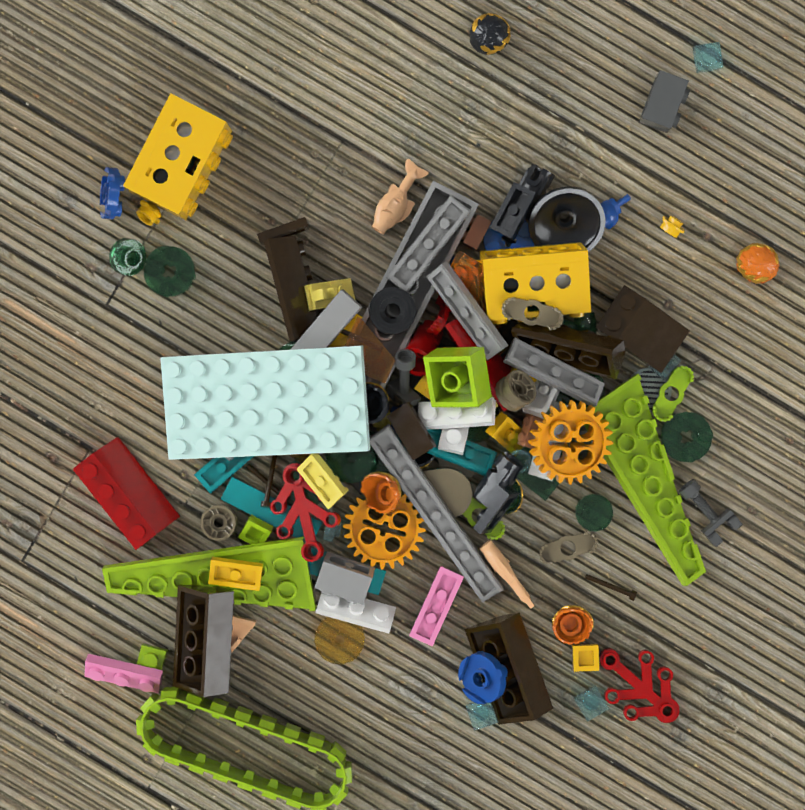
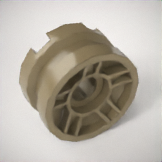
M520 370L512 371L506 377L501 378L495 387L496 396L502 406L514 412L532 403L537 394L536 386L531 377Z
M215 504L206 509L202 514L200 520L201 529L209 539L215 541L225 540L235 532L238 525V517L230 506ZM216 518L223 519L224 524L222 527L214 525Z

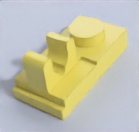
M351 278L304 286L309 311L325 309L342 289L355 299Z
M319 453L311 454L297 468V471L327 509H330L348 492V488L341 484L340 478L333 474V471Z

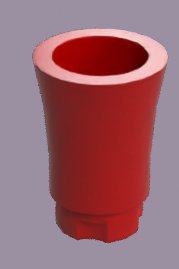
M425 320L416 329L412 339L404 348L416 354L415 367L410 370V373L416 376L426 375L423 357L439 348L442 341L443 330L437 335L426 331V328L433 324L434 321Z

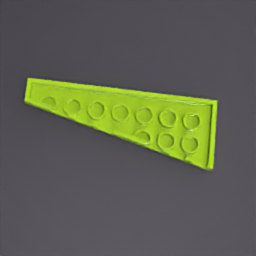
M635 374L602 396L597 406H595V412L600 411L603 414L601 420L605 419L609 422L608 426L604 429H610L613 433L606 437L613 441L612 445L606 446L611 455H604L603 457L682 586H688L703 575L706 570L698 546L694 544L689 529L691 525L689 519L685 517L681 505L683 501L681 495L677 493L673 481L675 477L664 444L661 445L656 430L658 426L656 420L652 418L648 403H650L648 396H645L640 382L642 378L639 374ZM584 424L585 428H586L587 431H588L589 425H588V424Z
M304 537L104 565L102 568L107 593L126 595L147 594L164 598V596L177 597L178 585L210 586L234 591V604L237 605L246 603L257 604L260 607L279 606L285 607V609L301 608L309 609V611H316L317 608L309 562L301 555V548L305 544ZM212 556L263 563L260 591L208 584Z

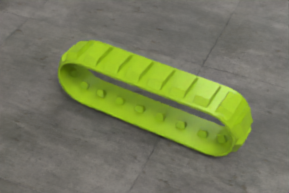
M165 687L160 695L154 692L140 708L144 714L139 715L136 719L137 735L141 736L144 742L142 746L153 756L157 754L164 757L165 762L179 766L180 763L189 766L188 770L202 775L204 772L213 774V779L228 783V780L238 783L237 787L250 792H252V789L261 791V796L276 800L277 797L287 800V805L298 809L304 806L311 808V810H327V807L332 804L338 806L348 795L349 788L346 784L352 783V762L346 761L347 751L336 741L330 743L324 740V735L312 731L309 735L300 732L301 727L290 723L283 726L277 724V719L263 714L260 718L252 715L253 710L241 706L235 709L229 707V702L216 697L212 701L187 691H181L177 687ZM167 701L168 705H175L176 702L188 705V709L195 711L197 708L209 712L214 718H226L236 722V725L242 728L245 725L260 730L262 735L268 736V734L280 737L284 739L285 743L292 744L294 742L308 747V751L313 753L319 751L327 754V758L332 763L336 761L341 767L336 769V777L343 778L339 786L334 783L329 788L331 793L315 792V794L303 792L302 788H292L278 783L279 780L274 778L269 780L255 775L254 771L248 769L244 771L230 766L228 762L223 761L221 763L212 760L200 752L195 754L182 749L180 745L175 744L173 746L162 741L163 738L158 734L155 735L152 731L155 728L154 720L150 719V712L157 713L162 708L159 704L160 702Z

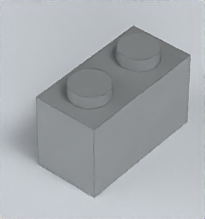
M327 551L315 589L320 590L326 595L342 597L349 603L363 605L375 567Z

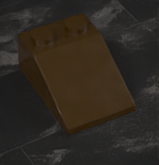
M625 285L596 326L598 334L606 337L612 335L620 340H624L626 352L661 374L690 332V330L649 300Z

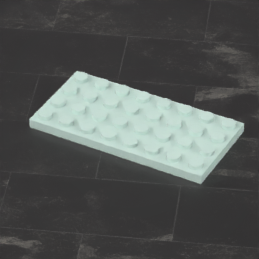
M363 345L160 357L169 460L361 452L370 450Z

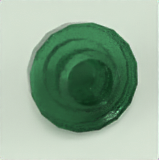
M131 238L118 240L112 246L109 253L111 267L116 273L124 276L138 274L146 263L144 246L139 241Z
M589 494L578 501L575 507V516L577 522L583 528L589 531H600L610 524L613 518V508L607 498L599 494Z

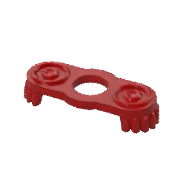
M438 295L435 302L440 306L439 312L433 324L426 328L427 332L434 335L439 334L443 330L451 311L440 295Z

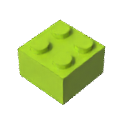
M484 347L436 348L423 357L431 407H479L492 397Z

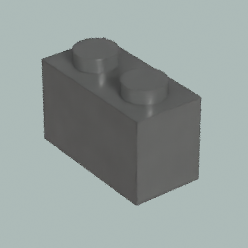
M660 70L655 76L638 123L668 133L672 127L676 128L681 117V113H678L681 103L685 104L690 89H687L689 80Z

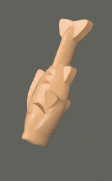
M410 159L405 161L407 175L400 186L397 187L395 184H391L388 193L379 200L376 207L374 223L371 227L382 235L409 216L415 202L407 199V192L415 179L423 178L429 174L428 171L418 167Z
M491 539L485 542L479 549L492 566L494 572H497L511 586L521 601L526 603L530 609L533 608L534 604L531 601L530 595L516 577L509 564L510 561L504 557L503 553Z

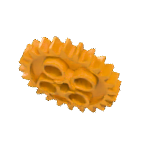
M573 400L569 401L568 407L565 403L559 401V409L550 405L551 413L548 415L542 411L541 415L544 420L534 421L539 426L538 430H530L536 436L535 439L528 440L530 445L535 446V448L529 451L532 456H537L534 458L533 463L536 466L541 465L538 470L542 474L547 472V477L550 480L556 476V481L560 484L564 478L569 485H572L573 478L582 483L583 475L592 479L591 471L595 470L600 473L601 471L597 465L599 463L607 464L603 456L611 455L606 446L612 445L613 441L606 437L613 433L610 429H604L608 426L609 422L605 419L601 420L603 414L600 411L595 412V407L592 405L586 408V403L580 401L577 407ZM563 424V431L559 435H554L555 427ZM588 424V431L580 435L579 430L581 426ZM556 440L559 443L549 444V441ZM593 440L592 444L581 443ZM557 450H562L561 458L553 460V454ZM582 450H587V456L582 460H578L579 453Z
M405 493L401 496L399 503L393 511L385 513L377 519L370 516V508L366 505V499L363 500L357 496L356 500L359 505L350 504L349 507L354 513L345 514V517L351 521L350 523L343 524V528L350 529V532L346 533L344 538L352 539L347 547H356L353 554L354 557L359 554L363 555L361 563L369 559L371 560L370 565L372 567L375 566L376 562H380L381 570L384 569L385 563H389L390 567L394 569V561L398 560L403 566L404 556L412 560L413 557L410 551L419 552L420 549L415 543L424 542V539L418 533L425 532L426 528L419 526L424 520L422 517H417L419 512L412 508L413 504L411 501H406L407 496ZM397 513H403L407 516L408 521L404 526H397L393 522V517ZM366 519L379 525L386 521L389 528L406 532V536H400L391 531L381 534L380 528L366 525L363 523V520ZM370 529L375 533L376 538L373 542L367 543L362 540L361 533L364 530ZM388 538H397L400 542L399 548L389 550L385 545Z

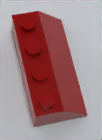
M457 318L445 325L444 330L456 347H477ZM496 354L488 361L486 359L491 395L496 400L499 410L504 412L507 409L499 402L495 387L501 378L506 377L510 373L512 366L503 362L506 354L502 356Z
M116 437L73 468V471L135 550L141 548L181 517L119 437Z

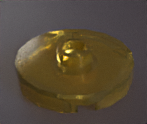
M326 617L320 622L315 631L314 643L317 652L324 660L332 664L342 665L352 662L360 655L364 647L365 635L362 626ZM337 635H342L344 637V642L337 643L335 641V637Z

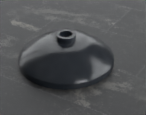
M567 186L549 191L535 203L530 212L528 228L535 246L581 242L589 252L602 238L606 219L601 203L592 193L579 187ZM562 214L569 215L566 219L560 218Z

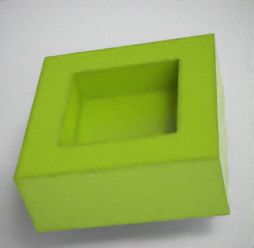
M251 514L241 529L238 538L249 544L265 542L271 534L273 526Z
M143 643L137 665L163 670L168 650Z

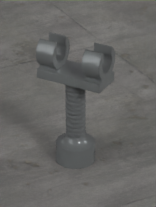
M402 349L395 354V366L400 370L399 378L387 383V394L393 401H395L396 395L403 402L402 405L410 402L416 413H418V402L421 401V397L409 386L410 370L415 367L416 354L409 349Z
M692 479L683 485L678 492L685 500L693 499L692 501L696 503L697 507L709 519L711 523L702 529L701 532L713 546L717 547L723 540L715 532V529L725 521L735 531L743 524L730 509H726L718 516L699 493L701 486L695 479Z

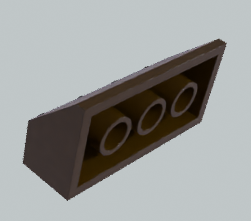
M295 235L263 240L289 341L296 343L319 316L316 310L309 311L304 286L309 285L308 281L313 280L309 265L304 266L302 256L306 255L303 240L298 241Z
M519 322L511 330L513 339L517 338L582 372L617 379L626 354L624 340H620L616 336L609 335L606 337L595 334L590 330L580 331L571 329L564 324L560 325V328L556 330H549L548 327L527 325Z
M178 585L173 672L174 687L201 697L229 693L234 591L220 587Z
M520 612L502 615L464 629L473 654L478 651L489 653L507 668L508 675L506 677L505 691L499 699L491 702L498 725L536 720L553 709ZM481 673L480 675H481L482 681H483V683H484V682H485V677H484V675Z

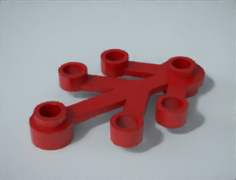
M292 463L286 466L283 471L285 484L278 497L271 502L270 509L274 514L285 513L288 508L286 501L291 493L294 492L295 502L283 523L277 527L276 534L280 539L292 537L294 532L293 526L300 516L306 541L301 548V555L306 561L314 562L322 558L324 548L316 540L310 513L322 520L328 528L338 526L341 518L338 513L328 512L306 498L304 488L314 494L316 493L300 473L298 480L293 478V473L297 471L301 464ZM277 502L282 504L281 511L276 509ZM330 515L335 517L334 524L329 523L328 518ZM283 527L288 529L287 536L282 534ZM312 546L317 548V555L311 553Z
M605 648L600 652L599 662L602 667L607 670L613 669L635 688H607L604 692V698L608 703L616 704L619 700L647 699L653 704L652 706L636 707L633 704L626 705L623 709V715L627 720L635 721L638 717L656 716L663 723H671L677 719L680 709L678 703L671 698L670 681L673 679V672L670 668L662 666L657 670V677L660 680V698L653 691L651 664L654 662V655L649 650H641L638 654V660L641 663L642 681L620 662V656L614 649ZM646 653L650 654V660L643 662L642 656ZM608 656H614L615 660L612 664L606 663ZM664 670L669 671V676L666 679L661 678V673ZM612 691L617 694L614 700L608 699V694ZM666 706L671 707V712L668 715L663 714V709ZM629 709H635L636 712L634 716H627V711Z

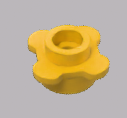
M141 200V206L136 211L138 218L149 226H152L154 223L159 224V218L161 217L159 208L151 202Z
M672 215L669 218L666 216L662 217L661 229L675 238L680 233L684 234L685 229L682 227L684 224L682 221Z

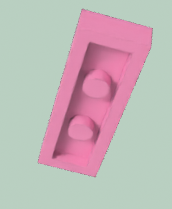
M440 565L410 631V637L433 646L462 583L463 575Z
M93 654L87 655L85 677L95 681L110 682L122 687L127 686L144 692L159 694L163 670Z

